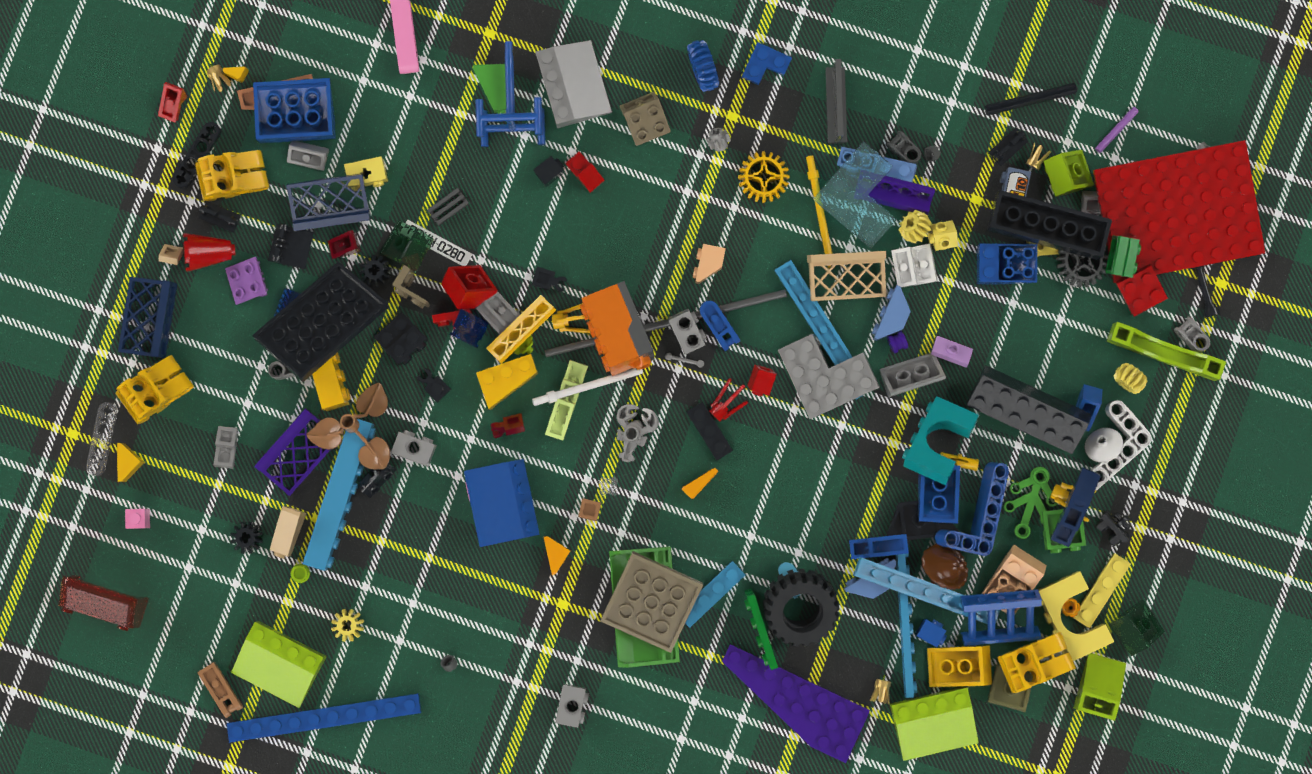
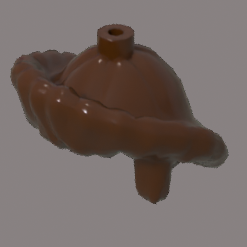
M936 543L923 552L921 558L922 568L931 579V583L948 590L960 589L965 585L968 577V568L964 556L961 555L959 550L942 547Z

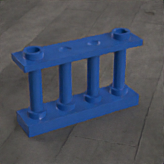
M1038 589L961 596L964 613L968 612V632H961L964 646L1042 639L1038 626H1034V607L1042 606V599ZM1026 607V627L1015 628V609ZM1007 609V628L995 629V611ZM976 612H988V630L976 631Z

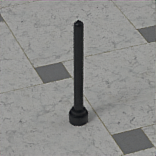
M1194 267L1206 305L1203 311L1205 318L1220 315L1219 307L1213 304L1203 267Z

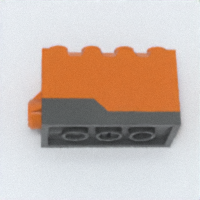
M625 281L581 298L583 303L580 305L581 312L585 316V321L589 320L587 325L592 338H597L594 342L599 355H604L601 359L606 373L610 371L611 375L615 376L632 368L641 370L651 365L652 360H655L653 348Z

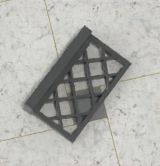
M835 59L833 67L825 68L828 144L847 143L845 67H841V59Z

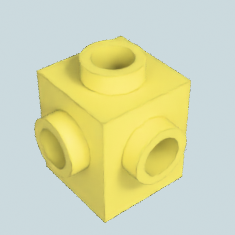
M953 220L931 224L928 240L930 244H933L935 251L958 247L957 230Z

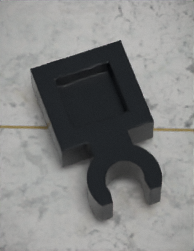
M537 266L531 285L549 291L551 286H554L556 290L564 292V288L559 287L558 283L560 281L567 282V279L565 277L555 278L556 272Z
M425 369L428 377L422 379L418 375L417 378L420 382L427 384L424 390L438 403L451 389L439 376L433 379L431 371Z

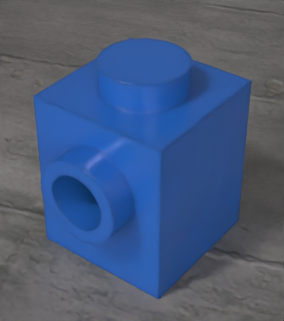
M923 619L915 634L916 637L934 647L942 646L947 637L945 635L946 630L942 628L944 625L934 619L932 622Z

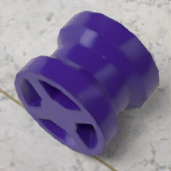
M902 331L897 332L894 336H887L889 346L894 354L898 353L900 349L905 350L909 348Z

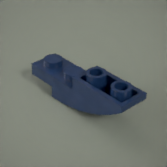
M1082 467L1066 501L1067 504L1052 533L1051 540L1067 547L1070 546L1090 505L1101 476L1100 474Z

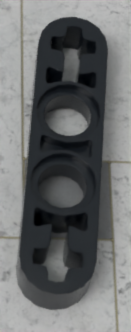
M208 122L203 126L176 170L173 182L177 187L181 189L188 188L197 175L196 167L188 168V160L191 158L198 160V158L209 155L221 135V128L216 123ZM215 127L216 134L209 136L208 129ZM203 136H205V137H208V136H209V139L212 140L211 143H209L206 139H204V138H202V137H203ZM201 142L207 144V149L204 152H198L197 146ZM184 168L187 171L192 172L191 175H189L188 173L186 174L185 179L187 181L185 183L182 182L181 184H179L180 181L178 180V177H183L186 173L185 171H183Z

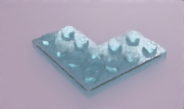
M863 141L813 200L868 247L872 248L893 225L896 218L868 194L893 165Z

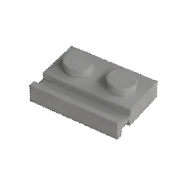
M498 291L476 307L478 312L499 335L519 316Z

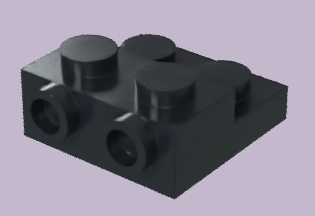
M402 311L374 336V339L400 366L409 363L413 359L411 355L416 351H422L427 346L425 342L428 341Z

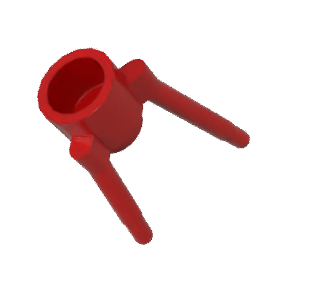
M731 378L727 380L715 401L710 405L712 408L709 412L719 421L723 418L726 420L730 415L748 404V401H745L727 412L729 410L727 406L745 388V385H741L724 404L722 402L719 403L732 381Z

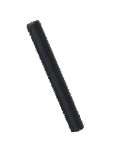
M1075 83L988 104L984 107L985 113L989 116L1072 95L1077 92V87Z

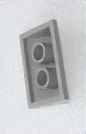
M931 353L879 369L888 398L946 379L937 357L931 355Z

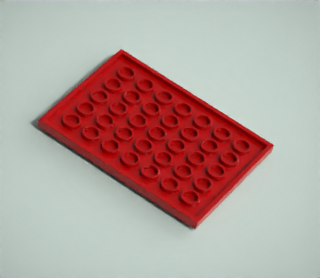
M1246 140L1093 170L1101 217L1112 219L1106 243L1108 256L1112 235L1139 239L1141 251L1136 257L1137 271L1150 264L1155 274L1158 275L1265 254ZM1112 274L1113 283L1125 277Z

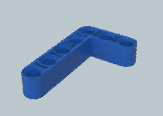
M989 462L985 465L970 535L941 529L935 535V541L939 546L987 556L991 553L1009 474L1006 464Z

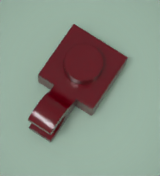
M522 413L503 417V422L490 424L494 438L501 437L505 432L506 436L525 431Z

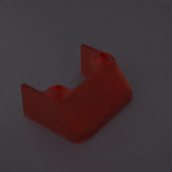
M78 575L63 576L59 597V606L62 607L61 611L73 614V611L117 624L118 629L128 631L129 628L140 627L149 600L148 597L136 598L79 580L80 576Z

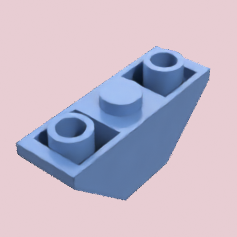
M898 285L894 289H890L886 298L889 299L887 307L883 305L879 314L882 319L873 328L872 334H874L873 340L875 341L902 331L911 311L902 289Z
M886 558L878 564L895 570L896 561L895 559L889 560V558ZM855 577L845 583L847 586L843 588L845 592L872 599L889 590V588L862 578L856 580Z

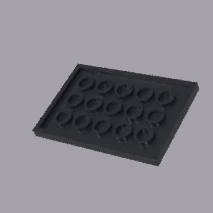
M338 261L252 336L281 364L304 382L387 310L389 305Z

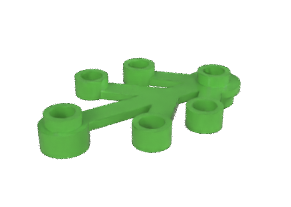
M1044 467L1034 468L1029 478L1019 483H1012L1009 486V491L1012 494H1019L1021 489L1033 484L1031 492L1013 501H1006L1003 505V509L1006 512H1013L1015 508L1027 503L1020 524L1014 528V534L1017 538L1025 539L1030 535L1031 530L1028 524L1034 506L1040 515V522L1043 524L1042 512L1046 511L1038 495L1040 488H1042L1047 497L1045 501L1048 506L1053 507L1058 504L1056 502L1053 505L1049 503L1052 493L1048 485L1050 475ZM1038 473H1041L1043 475V478L1041 480H1038L1036 478V475ZM1013 485L1018 486L1019 490L1017 492L1012 490ZM1008 503L1012 504V510H1007L1006 505ZM1021 527L1025 529L1023 535H1020L1018 532Z

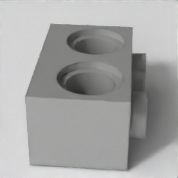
M686 309L668 318L685 355L705 346L703 340L707 338L703 330H698L696 323L699 321L694 311L690 313L689 309ZM683 317L689 319V324L686 327L679 325V320ZM696 335L697 342L689 344L687 342L688 336Z

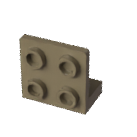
M655 92L619 106L636 146L671 132Z
M404 265L392 284L396 288L395 292L405 299L408 296L411 297V301L422 309L424 306L429 308L430 304L428 301L406 289V286H411L415 277H413L414 272Z

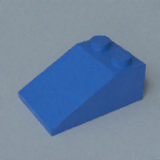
M954 466V470L946 485L919 474V522L958 524L960 466Z

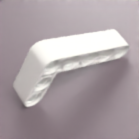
M1122 401L1108 403L1105 412L1127 438L1123 441V448L1128 446L1131 454L1128 457L1125 456L1122 449L1121 453L1114 459L1117 464L1114 469L1109 467L1108 462H1099L1091 469L1093 472L1099 471L1102 474V479L1098 482L1096 491L1144 450L1152 440L1150 432ZM1114 404L1120 408L1118 415L1112 412ZM1126 419L1132 421L1131 429L1125 427L1124 422ZM1139 434L1145 436L1143 444H1140L1137 440Z

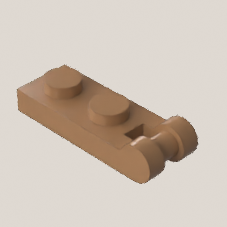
M215 662L197 672L225 718L231 716L235 710L239 711L243 708L242 703ZM227 699H230L232 702L229 706H226L224 703Z

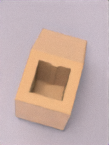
M703 244L702 249L698 248L696 259L700 260L699 267H695L693 272L696 284H700L722 269L726 248Z

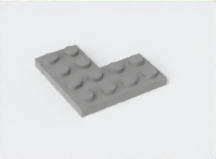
M814 334L778 350L809 419L880 388L864 352L829 368Z

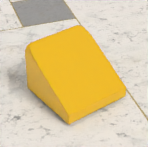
M229 67L222 70L226 76L240 83H243L249 72L246 67Z

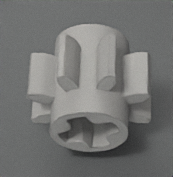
M722 128L712 129L709 132L710 137L706 138L710 149H714L717 152L725 150L728 147L727 142L731 141L729 133H727L726 129L722 130Z

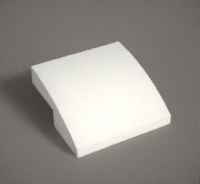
M931 244L891 250L898 286L903 288L938 282Z

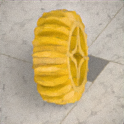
M762 151V157H759L757 152L754 154L755 159L748 156L750 163L743 161L742 165L746 168L739 169V172L744 175H738L739 180H744L739 183V186H746L742 192L745 194L750 191L748 198L751 199L755 195V202H758L759 197H762V203L766 202V197L769 198L770 202H773L772 195L779 199L780 194L778 191L785 193V189L781 186L788 187L789 183L784 180L790 178V175L784 174L789 169L786 167L781 168L785 165V161L778 163L780 156L772 159V152H770L769 157H765V151ZM761 163L759 172L748 174L754 165ZM767 163L774 166L779 174L770 172L767 169ZM763 168H764L765 176H766V177H769V179L766 178V181H765L764 186H763L762 178H759V177H758V176H761V175H762V173H763ZM749 180L759 183L761 191L754 189ZM779 180L778 185L773 190L767 191V184L769 182Z

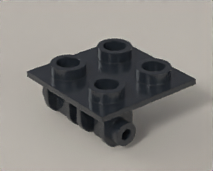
M276 224L268 261L305 269L314 232L307 230L294 231L293 227L288 225Z

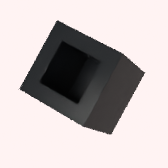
M550 156L533 171L544 186L547 187L564 174L562 170L564 166L558 158L554 160Z

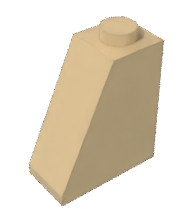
M282 506L270 550L274 551V556L283 559L285 556H291L307 513L288 506Z

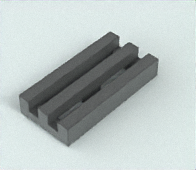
M457 188L427 211L437 225L440 226L469 205V202ZM457 194L459 195V197H457L456 199H454L452 202H450L449 204H447L445 207H443L442 209H440L438 212H436L435 214L433 213V211H435L436 209H438L440 206H442L443 204H445L447 201H449L450 199H452L454 196H456ZM459 201H463L462 204H460L458 207H456L451 212L446 214L440 220L437 218Z

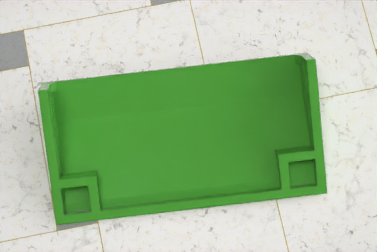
M671 547L609 551L612 594L632 551L673 569ZM615 628L618 667L629 668L680 662L678 639L670 653Z

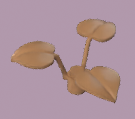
M376 383L367 388L358 397L356 408L364 414H345L341 417L340 423L334 418H325L306 434L309 440L320 448L334 449L341 444L342 437L340 434L344 433V429L349 433L355 432L366 444L359 450L358 458L360 463L369 469L386 468L390 460L388 444L379 437L373 438L369 443L358 431L360 424L357 418L367 417L368 414L372 417H378L386 411L388 399L382 385Z

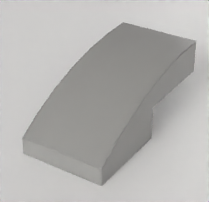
M218 426L214 467L234 469L238 428Z

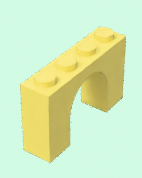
M1076 571L1038 589L1042 599V606L1046 612L1044 617L1048 624H1052L1054 629L1052 634L1061 632L1067 649L1062 650V654L1069 652L1073 661L1114 642L1106 624H1100L1083 633L1075 634L1067 630L1061 621L1063 604L1069 598L1089 589L1081 571Z

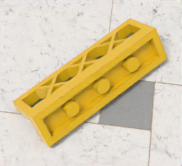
M540 295L486 349L502 364L556 309Z

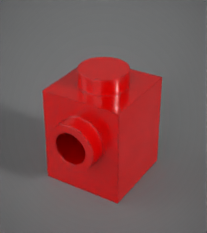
M755 364L747 386L757 396H763V394L770 395L777 374L773 369Z

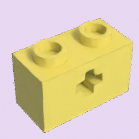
M382 156L344 164L346 175L360 173L365 175V171L370 173L367 179L363 176L365 186L373 185V187H380L384 185V182H388ZM359 179L351 180L348 186L357 191L360 187Z

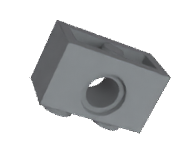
M404 430V433L398 432L391 454L429 467L437 446L432 444L433 440L422 437L420 440L414 437L415 433ZM413 442L419 444V450L416 453L410 451V445Z
M563 684L555 723L577 728L579 723L583 724L585 712H582L583 704L587 705L589 693H586V688ZM569 701L577 702L578 709L576 711L568 709L567 704Z

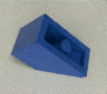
M1084 384L1076 407L1091 413L1090 423L1086 429L1089 432L1102 404L1103 389Z

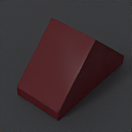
M353 230L328 241L332 259L361 252L357 234Z

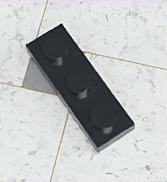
M703 402L686 412L716 461L733 451Z

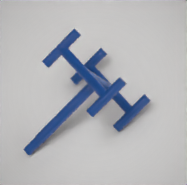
M505 41L506 113L488 114L487 110H483V99H476V137H481V147H489L488 132L535 131V135H538V145H546L545 111L542 108V98H534V112L515 113L512 41ZM534 120L535 122L527 124H515V121ZM506 121L507 124L488 125V122Z

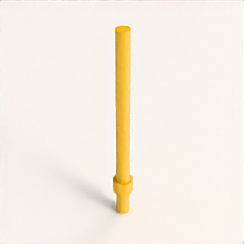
M814 156L806 157L809 170L807 175L808 180L811 181L824 253L832 254L818 178H820L819 172L816 170Z

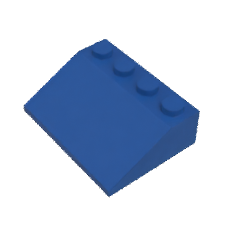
M330 78L253 83L256 140L259 143L336 139Z
M524 459L464 471L480 547L540 535Z

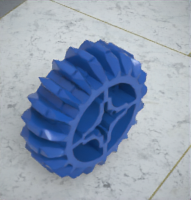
M697 40L688 44L689 59L700 89L703 92L714 90V88L719 86V78L708 45L704 40Z

